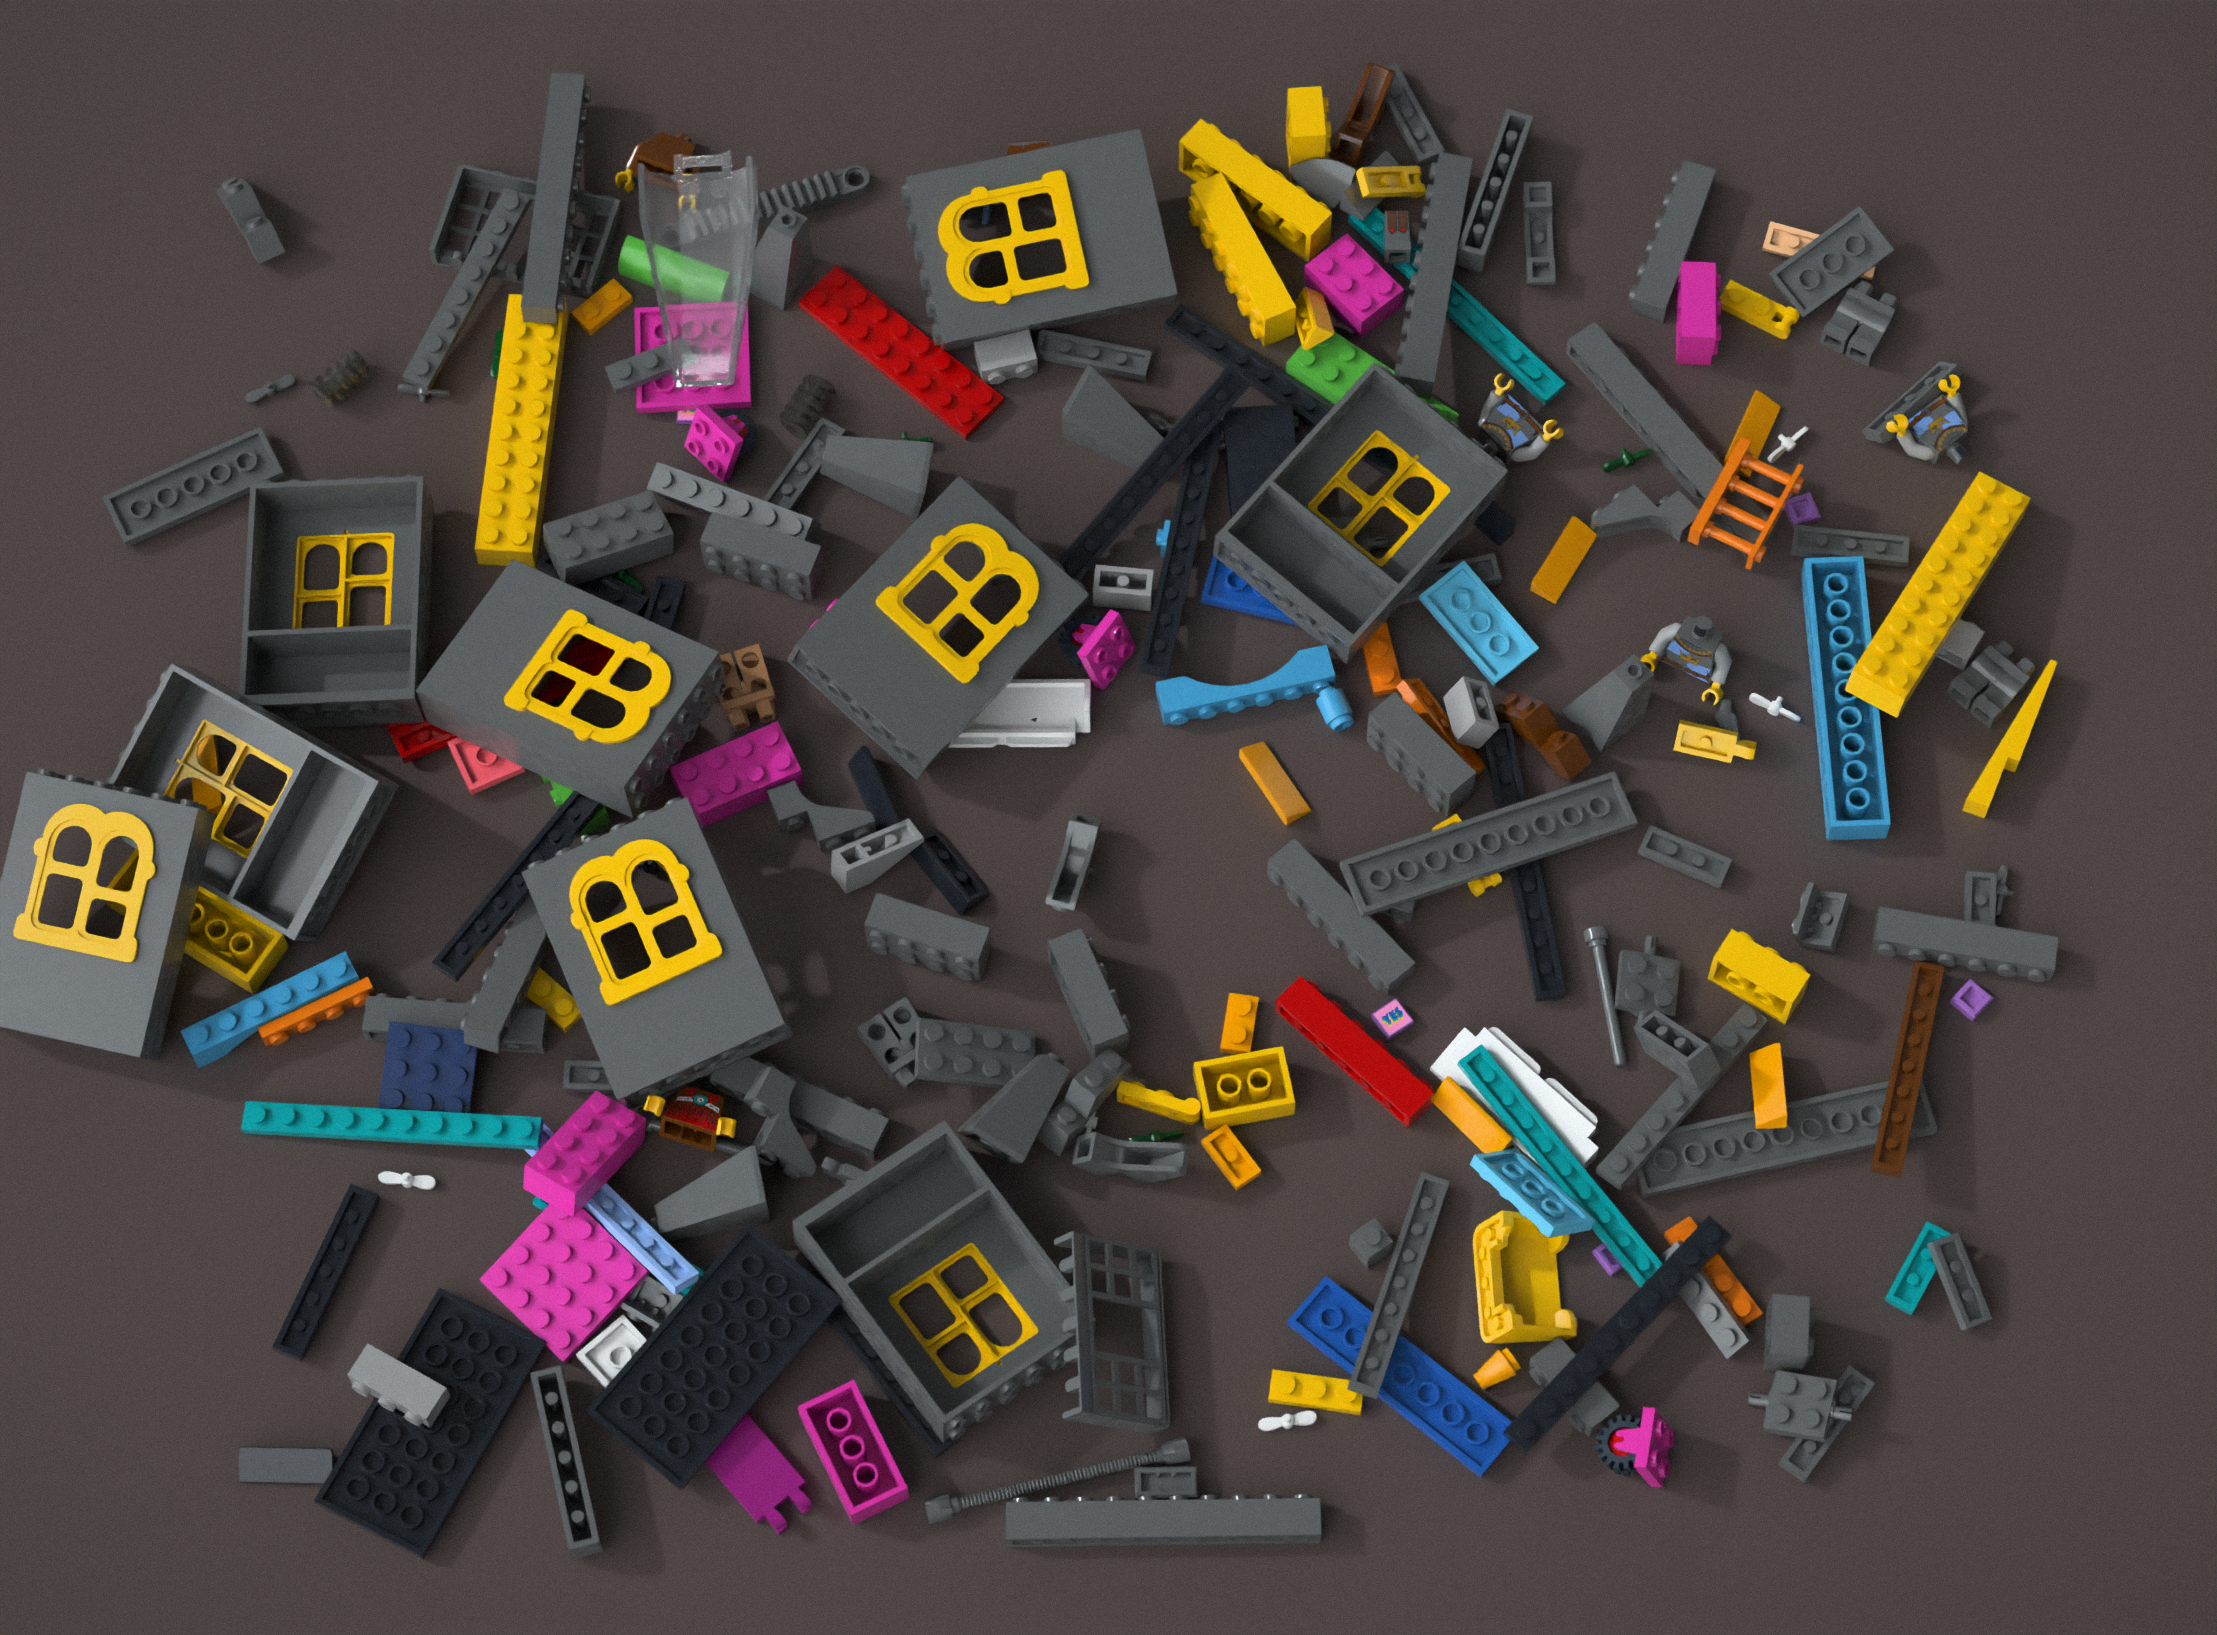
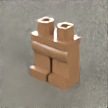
M759 643L734 651L735 663L742 678L741 681L739 680L731 653L720 655L721 662L725 663L722 665L727 681V689L722 697H718V701L725 720L730 721L735 731L749 727L750 723L747 715L758 712L761 722L775 720V694Z

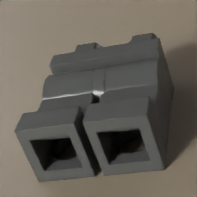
M1861 280L1854 289L1849 288L1836 312L1823 328L1819 343L1841 354L1847 347L1845 356L1869 366L1893 322L1897 297L1884 293L1880 301H1877L1870 297L1874 287ZM1831 337L1834 338V339H1836V340H1838V341H1840V342H1835V341H1833V340L1831 339ZM1856 350H1858V351H1860V352H1862V353H1865V354H1867V355H1861V354H1859Z
M2002 640L1994 647L1989 645L1960 676L1957 675L1950 682L1947 695L1963 708L1968 710L1971 707L1970 713L1989 729L2026 690L2030 677L2036 667L2027 658H2023L2016 666L2008 659L2013 655L2014 649L2005 640Z
M906 996L883 1010V1017L879 1013L858 1026L857 1033L858 1038L864 1046L868 1047L880 1066L888 1074L892 1083L897 1080L905 1090H909L919 1082V1079H914L915 1072L913 1070L915 1069L916 1021L919 1019V1016Z

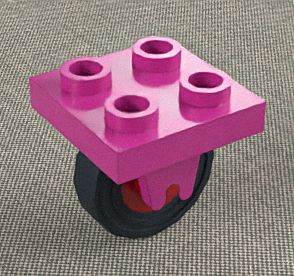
M704 403L696 408L684 446L723 483L731 478L738 456L746 455L754 448L758 437V430L753 420L744 413L735 410H723L715 413Z

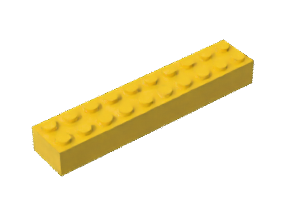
M509 294L474 550L478 564L507 566L514 559L529 567L536 568L569 311L565 298L564 313H559L558 324L523 322L521 310L522 295Z
M1979 471L1853 668L1845 691L1896 718L1899 716L2023 519L2031 500L2030 497Z

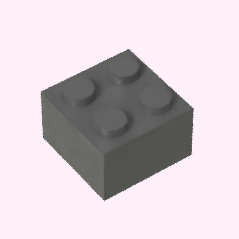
M1772 1294L1765 1315L1764 1372H1776V1370L1801 1374L1804 1365H1809L1810 1356H1813L1814 1337H1809L1811 1326H1814L1815 1307H1810V1297Z

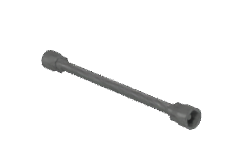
M1183 1436L1161 1442V1447L1154 1448L1152 1452L1140 1453V1455L1125 1457V1459L1121 1458V1460L1117 1459V1461L1113 1460V1462L1109 1461V1463L1105 1462V1464L1101 1463V1465L1099 1463L1095 1464L1094 1467L1091 1465L1090 1468L1087 1466L1086 1469L1083 1467L1082 1469L1059 1473V1475L1055 1474V1476L1051 1475V1477L1047 1476V1478L1031 1480V1482L1025 1481L1024 1484L1021 1482L1020 1485L1017 1483L1016 1486L1013 1484L1012 1487L1009 1485L1008 1488L1005 1486L1004 1489L1001 1487L1000 1490L997 1488L996 1490H989V1492L985 1491V1493L981 1492V1494L977 1493V1495L961 1497V1499L957 1497L949 1498L948 1494L924 1499L928 1522L933 1524L952 1519L953 1514L960 1512L963 1508L974 1507V1505L978 1506V1504L982 1505V1503L986 1504V1502L990 1503V1501L994 1502V1500L998 1501V1499L999 1501L1004 1500L1005 1497L1009 1499V1496L1013 1498V1496L1029 1494V1492L1044 1490V1488L1048 1489V1487L1052 1488V1486L1056 1487V1485L1060 1486V1484L1064 1485V1483L1068 1484V1482L1072 1483V1481L1074 1483L1079 1480L1082 1481L1083 1479L1087 1480V1478L1090 1479L1091 1477L1114 1473V1471L1118 1472V1470L1122 1471V1469L1138 1467V1465L1144 1466L1145 1463L1148 1465L1149 1462L1152 1464L1153 1461L1158 1464L1165 1462L1166 1466L1191 1461L1186 1438Z

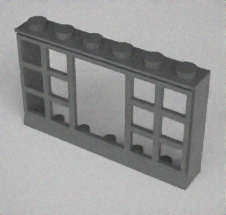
M459 164L429 247L432 264L460 270L471 250L474 238H478L481 232L477 230L482 216H490L492 212L491 209L485 208L490 193L501 195L506 187L530 197L531 201L535 202L537 181L529 177L519 178L510 176L503 171L492 172L483 170L476 165L465 166ZM465 187L484 191L479 207L460 203ZM579 189V195H574L573 201L577 203V212L588 214L583 230L574 228V235L581 238L576 253L571 252V259L573 261L568 273L567 289H562V293L588 299L597 291L623 212L620 200L615 197L595 195L586 190ZM457 209L476 213L471 229L452 225ZM595 216L608 218L603 234L590 232ZM449 232L468 236L463 252L444 248ZM587 238L600 241L595 257L582 254ZM500 260L491 277L524 284L526 266ZM579 261L593 264L588 280L574 277Z
M1071 1231L1054 1239L1055 1246L1072 1249V1256L1063 1259L1060 1262L1059 1269L1061 1272H1073L1074 1285L1062 1291L1061 1300L1068 1303L1075 1302V1316L1065 1319L1062 1329L1065 1332H1076L1077 1345L1064 1352V1360L1071 1363L1078 1362V1376L1067 1380L1065 1390L1071 1393L1079 1392L1080 1406L1062 1413L1063 1419L1145 1434H1153L1169 1428L1171 1414L1169 1409V1382L1160 1248L1155 1249L1100 1238L1076 1231ZM1090 1252L1105 1255L1106 1265L1090 1262ZM1113 1257L1128 1260L1129 1270L1114 1267ZM1136 1262H1139L1140 1272L1137 1271ZM1091 1270L1106 1273L1107 1293L1092 1291ZM1114 1275L1129 1277L1130 1298L1115 1295ZM1137 1279H1140L1141 1300L1138 1299ZM1092 1298L1142 1308L1144 1359L1095 1351ZM1095 1358L1111 1361L1112 1382L1096 1379ZM1119 1363L1134 1365L1135 1386L1120 1384ZM1142 1367H1145L1146 1388H1143ZM1097 1387L1112 1390L1113 1411L1098 1408ZM1120 1391L1136 1394L1137 1415L1121 1412ZM1143 1395H1145V1396L1147 1397V1415H1148V1417H1146L1145 1414H1144V1396H1143Z

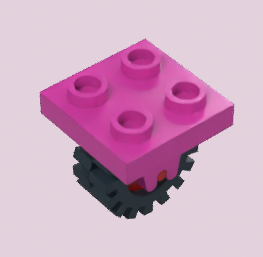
M1111 609L1104 618L1099 615L1096 617L1094 613H1089L1088 618L1085 613L1080 614L1079 620H1076L1075 617L1071 618L1072 624L1070 625L1066 622L1063 625L1066 631L1060 630L1059 635L1061 638H1058L1060 648L1069 664H1074L1075 668L1078 669L1082 665L1087 671L1094 687L1103 691L1110 681L1116 677L1119 669L1132 656L1136 648L1120 613Z
M1643 1407L1641 1420L1638 1418L1635 1420L1632 1415H1627L1626 1419L1622 1415L1616 1416V1422L1612 1418L1607 1421L1610 1425L1608 1428L1602 1425L1599 1429L1603 1433L1602 1436L1598 1434L1596 1436V1440L1599 1443L1596 1445V1450L1604 1464L1610 1470H1613L1615 1474L1620 1475L1622 1472L1624 1476H1630V1472L1633 1471L1635 1475L1640 1474L1650 1487L1663 1488L1664 1478L1668 1477L1670 1470L1667 1456L1668 1449L1672 1448L1674 1443V1431L1656 1408Z

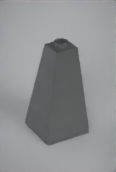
M783 205L766 229L737 280L736 286L784 311L814 269L808 218Z
M1087 365L1062 410L1063 438L1136 470L1163 440V437L1094 368Z
M828 435L825 445H819L816 461L822 462L821 474L911 518L917 519L925 496L933 443Z
M1633 654L1562 709V713L1602 753L1645 719L1655 674Z
M1053 1053L1037 1055L962 1124L957 1132L1006 1164L1023 1163L1070 1071L1063 1066L1064 1060Z
M756 1146L747 1147L654 1205L656 1216H651L652 1228L667 1242L742 1228L747 1223L752 1226L770 1222Z

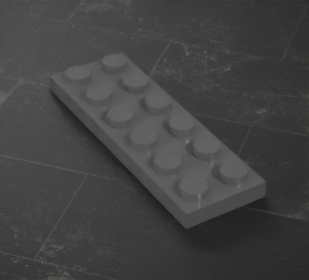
M260 426L109 493L102 498L127 548L250 493V484L260 483L265 480L275 482L284 478L285 475Z

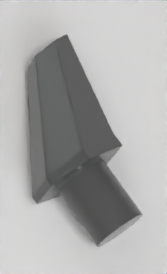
M1720 700L1719 711L1714 714L1716 721L1721 729L1738 732L1736 715L1731 713V700ZM1739 732L1737 735V741H1740Z

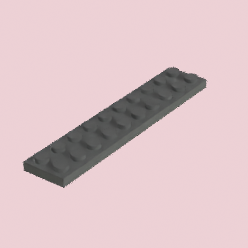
M1613 771L1342 860L1339 866L1361 918L1635 828L1638 822L1617 775Z
M1922 1079L1909 1139L1936 1134L1938 1130ZM1889 1081L1786 1103L1787 1128L1756 1129L1754 1110L1677 1127L1636 1172L1635 1175L1641 1197L1647 1198L1873 1148L1876 1146Z

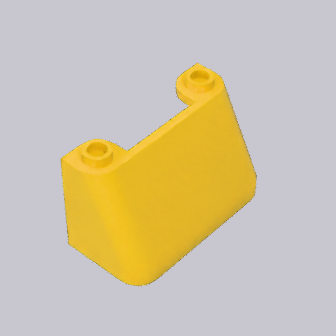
M1505 1210L1500 1211L1476 1227L1473 1235V1252L1480 1334L1484 1342L1493 1344L1553 1341L1558 1336L1562 1340H1569L1577 1336L1578 1322L1574 1313L1569 1309H1561L1556 1254L1561 1252L1568 1244L1570 1234L1549 1238L1543 1235L1534 1223L1519 1212Z

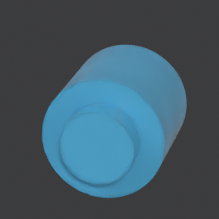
M1334 686L1323 689L1319 693L1320 697L1317 698L1316 704L1327 726L1331 727L1333 732H1339L1353 725L1354 713L1341 688L1335 689Z

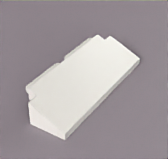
M1013 679L948 748L994 747L996 745H1008L1009 747H1068L1071 744H1076V733L1090 732L1091 679ZM1037 718L1036 722L1031 721V719Z
M1464 1027L1433 1063L1430 1071L1442 1082L1447 1076L1451 1077L1512 1137L1511 1144L1549 1178L1457 1066L1459 1060L1482 1044L1578 1162L1586 1169L1596 1159L1599 1149L1589 1139L1595 1133L1597 1117L1555 1079L1548 1078L1544 1081L1539 1077L1540 1066L1500 1029L1491 1027L1487 1030L1484 1027L1475 1037Z

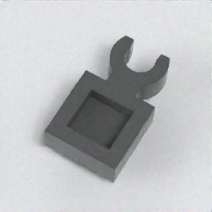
M825 1157L821 1165V1169H823L822 1174L841 1180L844 1186L866 1172L847 1163L844 1165L829 1157Z

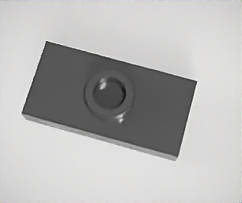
M1134 1467L1135 1500H1138V1497L1154 1496L1157 1500H1169V1497L1175 1495L1187 1496L1188 1500L1198 1498L1197 1467Z

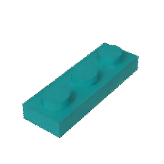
M1926 1221L1884 1299L1885 1302L1912 1316L1936 1271V1266L1927 1244L1951 1233Z

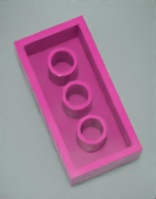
M778 721L669 767L672 782L679 796L682 799L687 797L697 809L704 826H708L768 800L767 790L794 780L797 787L804 784L801 767Z
M595 1091L525 1164L523 1189L574 1217L644 1143L646 1118L602 1093Z
M854 1380L797 1406L800 1419L852 1525L909 1499L908 1488Z

